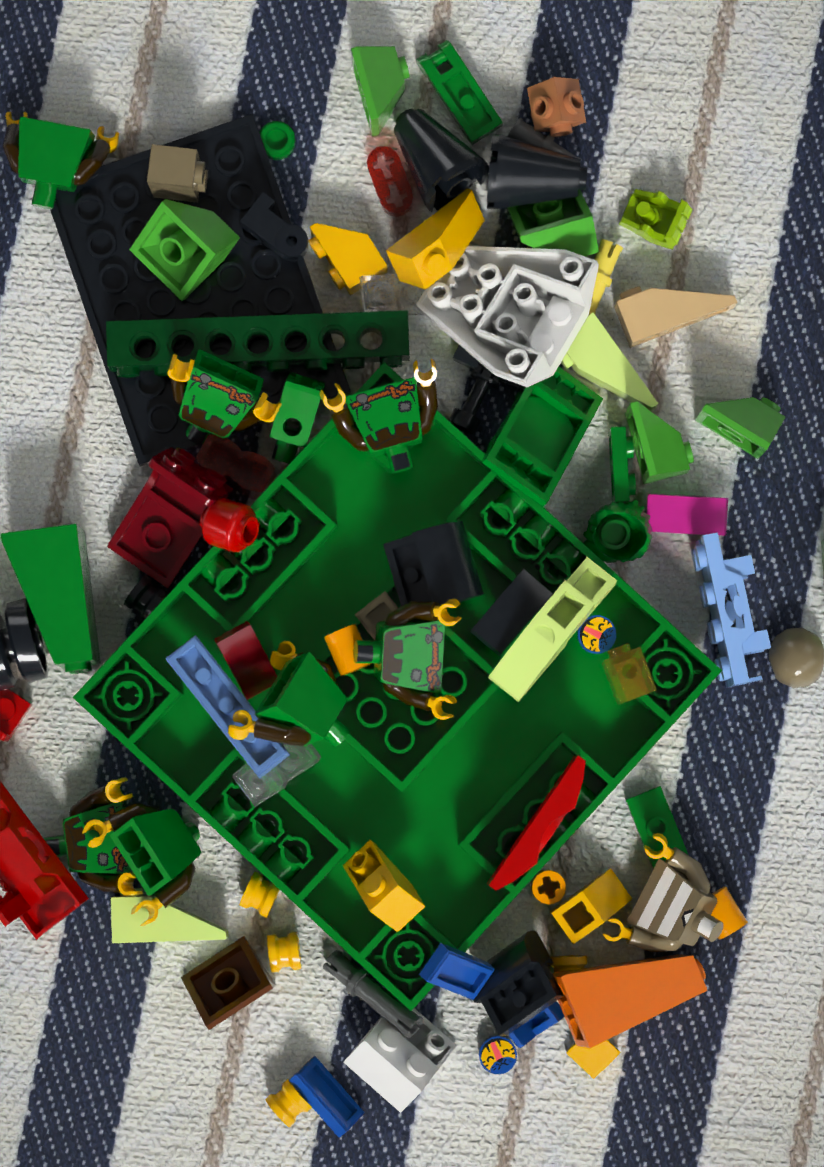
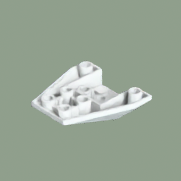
M468 246L454 268L423 292L416 307L495 376L524 387H529L554 375L587 319L599 264L594 259L565 249Z

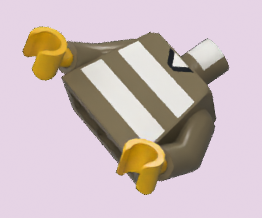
M653 834L652 837L663 844V848L660 851H653L645 845L644 850L650 858L658 859L626 921L632 926L626 928L619 919L611 917L607 921L617 923L620 926V932L616 936L602 933L603 936L613 942L621 938L626 939V944L650 952L676 951L682 944L694 946L700 936L710 942H714L722 933L724 925L722 921L711 916L717 904V898L710 892L711 884L701 863L677 847L672 849L668 847V841L663 834Z

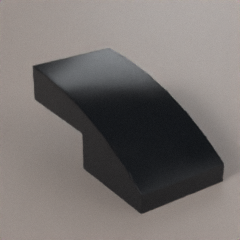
M523 569L470 632L500 656L553 593Z

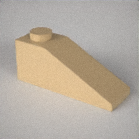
M638 286L621 293V300L616 301L614 309L629 347L632 348L734 309L737 300L732 295L650 288L642 291L641 287Z

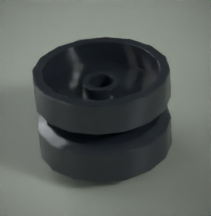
M24 598L7 603L5 608L6 626L0 614V691L16 686L18 679L17 666L22 677L29 683L48 678L43 637L27 599Z

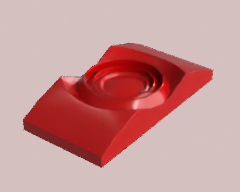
M579 755L574 756L487 882L494 890L497 891L512 883L538 863L539 853L550 840L566 814L575 809L584 779L586 760Z

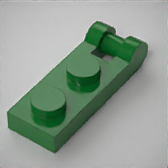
M445 40L437 45L438 50L430 55L423 54L416 59V62L470 144L473 145L502 127L503 122L449 40ZM447 62L451 69L441 75L437 67Z

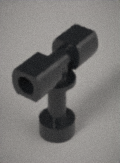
M458 345L453 360L472 369L470 376L476 379L462 410L454 408L448 421L456 428L474 435L481 422L475 415L489 386L497 388L499 383H502L519 391L522 385L495 376L464 348Z

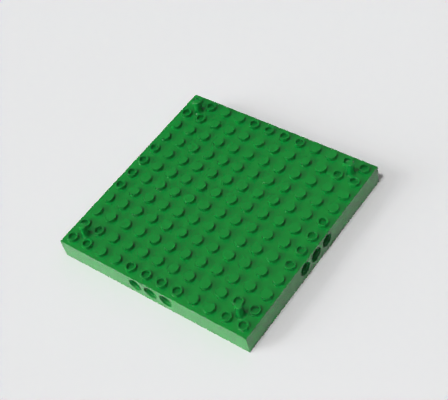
M384 362L356 393L404 379ZM438 410L436 411L431 430L427 434L422 435V443L408 447L414 467L398 473L391 472L386 454L371 457L368 451L356 450L338 433L333 419H331L250 506L254 510L259 522V532L256 540L240 552H231L213 546L73 696L85 710L410 1011L435 986L426 982L419 973L440 943L466 952L722 671L542 505L484 465L482 461L485 453ZM463 521L484 595L460 602L461 605L456 608L447 607L450 616H459L462 619L453 626H445L441 693H435L436 698L452 695L456 698L457 703L451 704L443 701L442 710L454 716L440 720L433 715L432 710L426 711L407 705L385 691L382 682L374 676V663L340 676L324 637L342 628L356 624L362 640L375 641L355 614L385 591L398 608L401 607L383 544L412 535L413 532L450 522ZM586 557H588L617 580L613 589L590 614V616H604L614 624L616 629L615 643L604 653L591 654L580 646L576 631L568 640L565 648L518 702L491 681L489 675L523 630L500 656L470 631L523 569L554 594L564 580L567 581ZM245 621L250 623L269 661L272 651H278L281 642L290 641L296 648V654L310 652L315 658L328 663L332 668L338 687L346 696V703L337 719L349 729V734L340 745L334 747L325 738L307 746L282 744L290 756L260 779L165 659L196 635L242 693L214 639ZM273 667V669H274V671H275V673H276V675H277V677H278V675H279V673L281 672V670L275 669V668ZM270 688L247 700L255 711H257ZM579 755L586 760L584 779L575 809L566 814L550 840L539 853L538 863L512 883L497 891L494 890L487 882L574 756ZM369 840L373 841L410 881L425 905L399 932H396L369 911L342 866Z

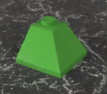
M358 46L351 48L352 67L372 137L380 135L405 91L404 79L410 78L405 56L398 57L395 46Z
M578 189V197L507 208L521 242L532 248L565 249L585 257L599 252L593 216L580 189Z
M165 199L160 203L129 250L183 301L225 260L240 237L213 211Z
M750 397L707 403L695 421L759 459L770 446L785 416L779 413L781 408L773 401L764 397L760 401Z
M638 401L630 403L625 412L630 436H633L634 451L643 484L687 474L690 470L689 464L694 463L689 441L683 442L680 432Z

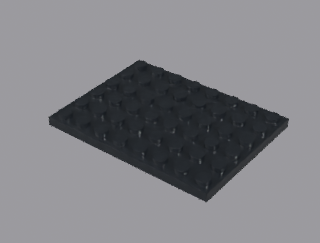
M253 114L163 144V146L197 149L200 160L205 162V170H208L206 192H199L198 203L180 200L172 201L213 211L240 237L225 260L183 301L129 250L160 203L165 200L153 197L147 183L151 149L101 166L85 184L77 185L74 192L57 189L54 208L50 209L140 467L147 465L153 456L170 447L174 449L179 447L187 451L204 444L194 443L186 436L190 423L178 416L181 405L177 404L173 398L169 376H156L154 370L139 371L140 376L122 378L117 377V372L110 371L107 367L106 321L323 313L304 258L294 262L284 260L241 227L240 220L262 192L275 200V208L272 212L287 224H291ZM330 334L324 339L323 345L330 351H336ZM300 335L291 336L286 342V348L291 352H300L307 345V340ZM258 336L250 341L248 348L255 354H261L268 349L269 341L265 337ZM218 338L213 342L211 351L216 355H224L230 351L232 342L227 338ZM182 339L175 344L174 353L181 357L188 356L193 351L194 343L191 340ZM149 340L141 342L137 347V355L141 358L151 357L156 351V344ZM327 364V369L320 371L305 370V365H290V370L286 372L267 371V366L252 367V372H250L264 379L259 398L265 392L268 395L266 400L273 404L280 402L289 372L326 382L323 392L327 399H334L338 395L335 383L340 385L345 395L351 393L341 364ZM261 420V421H259V422H257V423H255V424H253V425L247 427V428L244 429V430L253 428V427H255V426H258V425H261V424H264V423H267V422H264V421ZM234 430L230 435H233L241 431ZM210 433L205 444L221 439V437Z

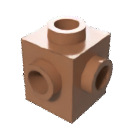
M553 77L527 88L535 131L550 132L551 137H561L573 133V127L586 123L584 100L581 95L579 79Z

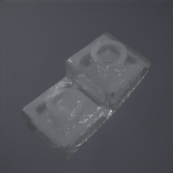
M397 274L365 275L359 277L363 312L408 310V316L424 315L417 309L416 304L425 289L399 281Z
M282 744L290 756L260 779L247 763L236 771L232 777L254 807L286 788L288 781L319 762L321 755L312 744L307 746Z

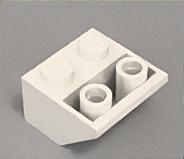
M415 1008L412 1011L423 1018L422 1025L416 1023L420 1029L412 1037L407 1038L404 1033L381 1016L344 1061L351 1070L400 1113L423 1091L457 1046Z

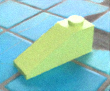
M594 312L590 314L561 361V364L565 369L572 367L576 374L630 403L638 401L647 409L653 411L659 403Z
M134 888L136 891H143V888ZM120 893V896L111 897L112 943L225 940L229 938L227 929L173 904H170L167 908L162 906L158 909V916L155 921L146 926H140L148 920V910L141 907L132 915L131 911L135 905L145 900L151 901L155 896L151 895L148 897V895L143 894L126 896Z

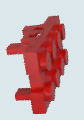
M0 781V884L2 891L6 892L3 897L0 895V921L6 927L20 917L37 940L89 898Z

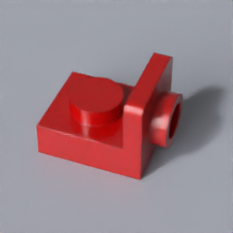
M10 689L0 691V740L5 742L10 740L33 705Z

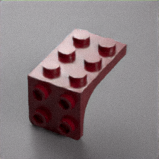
M170 447L151 458L148 465L153 471L107 545L109 549L166 588H170L203 538L200 526L202 512L206 508L211 507L217 499H227L233 488L225 484L227 480L224 476L215 470L203 469L194 462L195 457L191 453L179 447H176V449Z

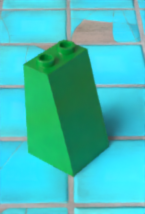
M77 524L1 533L2 544L54 664L65 668V672H70V674L92 672V665L101 664L85 531Z

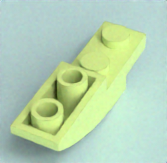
M586 557L567 581L564 580L523 630L489 675V679L519 702L565 648L568 640L613 589L617 580Z

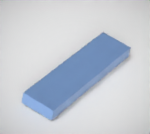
M196 635L165 658L259 779L290 756L281 743L255 738L252 732L245 739L241 740L230 737L228 734L229 725L245 726L242 723L234 722L232 720L233 714L238 710H245L251 715L252 721H257L258 718L254 715L256 711Z

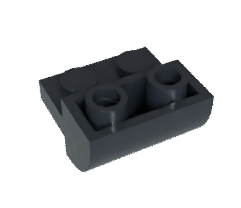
M463 521L450 522L413 532L412 535L383 544L401 606L409 601L438 602L441 606L449 599L454 598L459 600V602H463L484 595Z
M530 930L487 961L495 970L473 1001L474 1003L483 1004L498 1035L508 1036L564 996L549 968L553 961L537 931Z

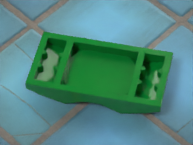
M558 367L554 375L529 387L522 386L515 396L508 415L491 439L482 463L537 503L545 506L603 398L561 367Z

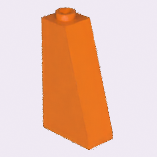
M676 954L552 973L564 994L558 1002L576 1046L592 1048L708 991L704 983L706 978L704 968L693 955Z

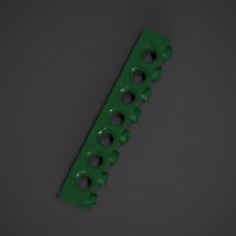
M408 310L106 321L107 367L111 372H117V377L122 378L140 376L139 371L154 370L156 376H168L167 372L173 354H175L174 346L182 339L191 340L194 343V348L188 356H177L180 361L190 362V359L194 360L198 349H201L248 372H252V367L267 366V371L286 372L290 370V365H305V370L320 371L326 370L327 364H342L343 369L365 368V363L380 362V366L385 362L390 368L402 367V361H410ZM369 332L377 333L382 338L381 345L373 350L366 349L361 344L362 337ZM330 334H339L344 338L345 343L341 349L330 351L324 347V339ZM258 336L265 337L269 341L268 349L261 354H255L248 348L250 341ZM291 336H303L307 340L306 347L300 352L289 351L286 348V342ZM218 338H227L232 342V346L228 353L216 355L211 351L213 342ZM147 340L156 344V351L151 357L141 358L137 355V347L141 342Z

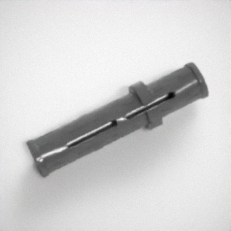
M339 950L334 951L326 959L331 965L324 963L323 969L345 985L347 993L352 997L358 996L404 1033L407 1038L412 1037L420 1029L416 1023L422 1025L423 1018L410 1011L394 995L377 983L365 968L360 969Z

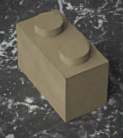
M152 144L147 183L153 197L198 203L199 192H206L208 170H205V162L200 160L197 149Z

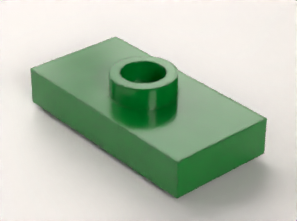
M661 786L625 800L644 848L646 845L653 851H660L663 848V844L652 837L653 834L660 833L666 837L668 847L671 849L677 847L688 855ZM648 856L652 869H654L658 859Z

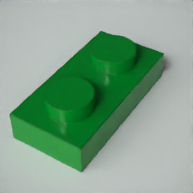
M626 426L611 427L608 437L612 502H623L626 504L630 502V496L636 495L635 473H628V459L634 458L633 436H626Z

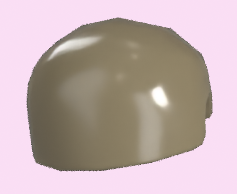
M802 627L786 629L778 634L769 649V662L775 678L780 683L792 688L808 687L817 681L824 669V645L819 637Z

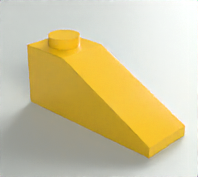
M466 189L386 250L399 281L426 290L454 268L485 221L471 189Z

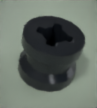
M145 575L129 593L124 601V605L129 609L138 610L141 613V618L145 620L169 592L165 589L156 588L153 585V580Z

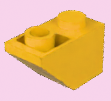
M319 223L310 226L312 238L308 242L317 257L321 259L325 256L332 266L328 273L339 290L345 287L351 296L388 272L386 262L368 234Z
M369 840L342 865L369 911L396 932H399L425 907L410 881L373 841Z
M609 868L549 912L570 942L575 944L607 921L633 898L613 870Z

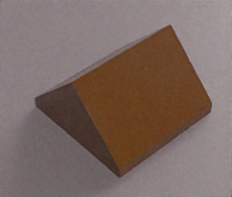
M244 936L181 977L208 1030L255 1001L276 985Z

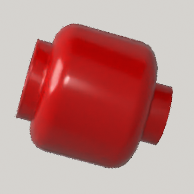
M226 498L217 499L211 507L206 508L202 512L200 517V526L204 540L209 545L231 552H240L247 546H250L256 540L259 532V522L254 510L249 505Z

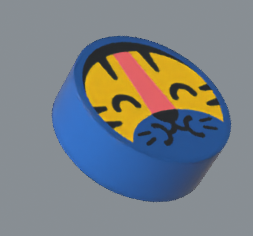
M593 615L588 617L579 627L577 639L580 646L588 653L601 654L608 651L615 643L616 629L608 618L601 615Z
M491 1036L484 1040L480 1046V1063L485 1070L492 1074H504L511 1070L516 1063V1048L512 1041L505 1036Z

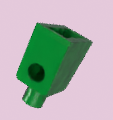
M289 372L280 399L282 405L275 417L270 433L271 438L277 439L272 454L273 459L290 464L295 459L298 446H307L321 399L319 393L324 389L326 382ZM289 418H295L300 422V426L292 428L287 424Z

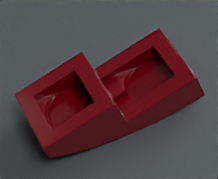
M248 621L214 639L247 700L273 685L277 675Z

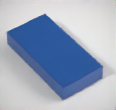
M440 943L419 975L428 983L474 1000L495 969L487 961Z
M316 1056L311 1058L289 1079V1082L339 1138L365 1113Z

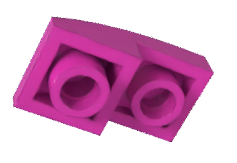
M648 494L647 514L650 515L648 522L651 524L652 532L699 535L718 532V535H726L728 498Z

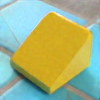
M608 1040L592 1048L576 1046V1043H574L566 1051L593 1079L621 1053Z

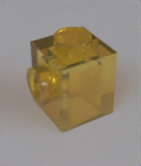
M628 643L607 651L610 658L604 660L602 665L618 705L657 690L641 647L631 650Z

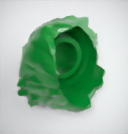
M636 499L626 504L623 502H611L608 505H604L589 518L587 531L583 533L587 540L583 544L606 563L634 561L637 558H641L649 549L652 539V527L648 522L650 515L644 513L645 507L639 506V502Z

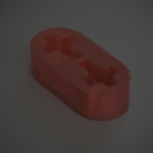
M386 146L377 147L368 155L367 169L379 203L388 215L394 217L403 216L412 208L413 194L401 160L392 148ZM380 156H384L386 161L393 160L394 162L389 165L391 177L388 179L385 178L381 168L374 169L373 167L378 164L377 158ZM393 184L399 195L405 194L407 196L402 199L403 206L396 208L394 203L388 204L386 201L391 198L389 186Z

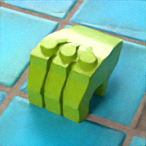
M635 189L619 221V225L641 236L650 243L673 250L674 246L679 242L682 235L681 232H683L687 224L686 220L689 219L693 209L684 200L681 199L680 203L669 199L661 191L653 193Z

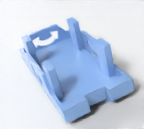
M718 532L702 535L696 541L695 549H691L695 571L701 570L704 583L699 586V592L703 608H710L712 620L707 622V630L711 645L717 644L720 657L715 659V664L722 670L717 676L718 680H725L726 688L760 681L762 676L748 677L744 658L745 655L764 652L765 649L771 648L767 630L754 632L744 579H748V575L755 574L752 556L748 555L723 560ZM728 591L731 601L727 600L725 605V596ZM735 620L736 627H731L734 624L733 621Z

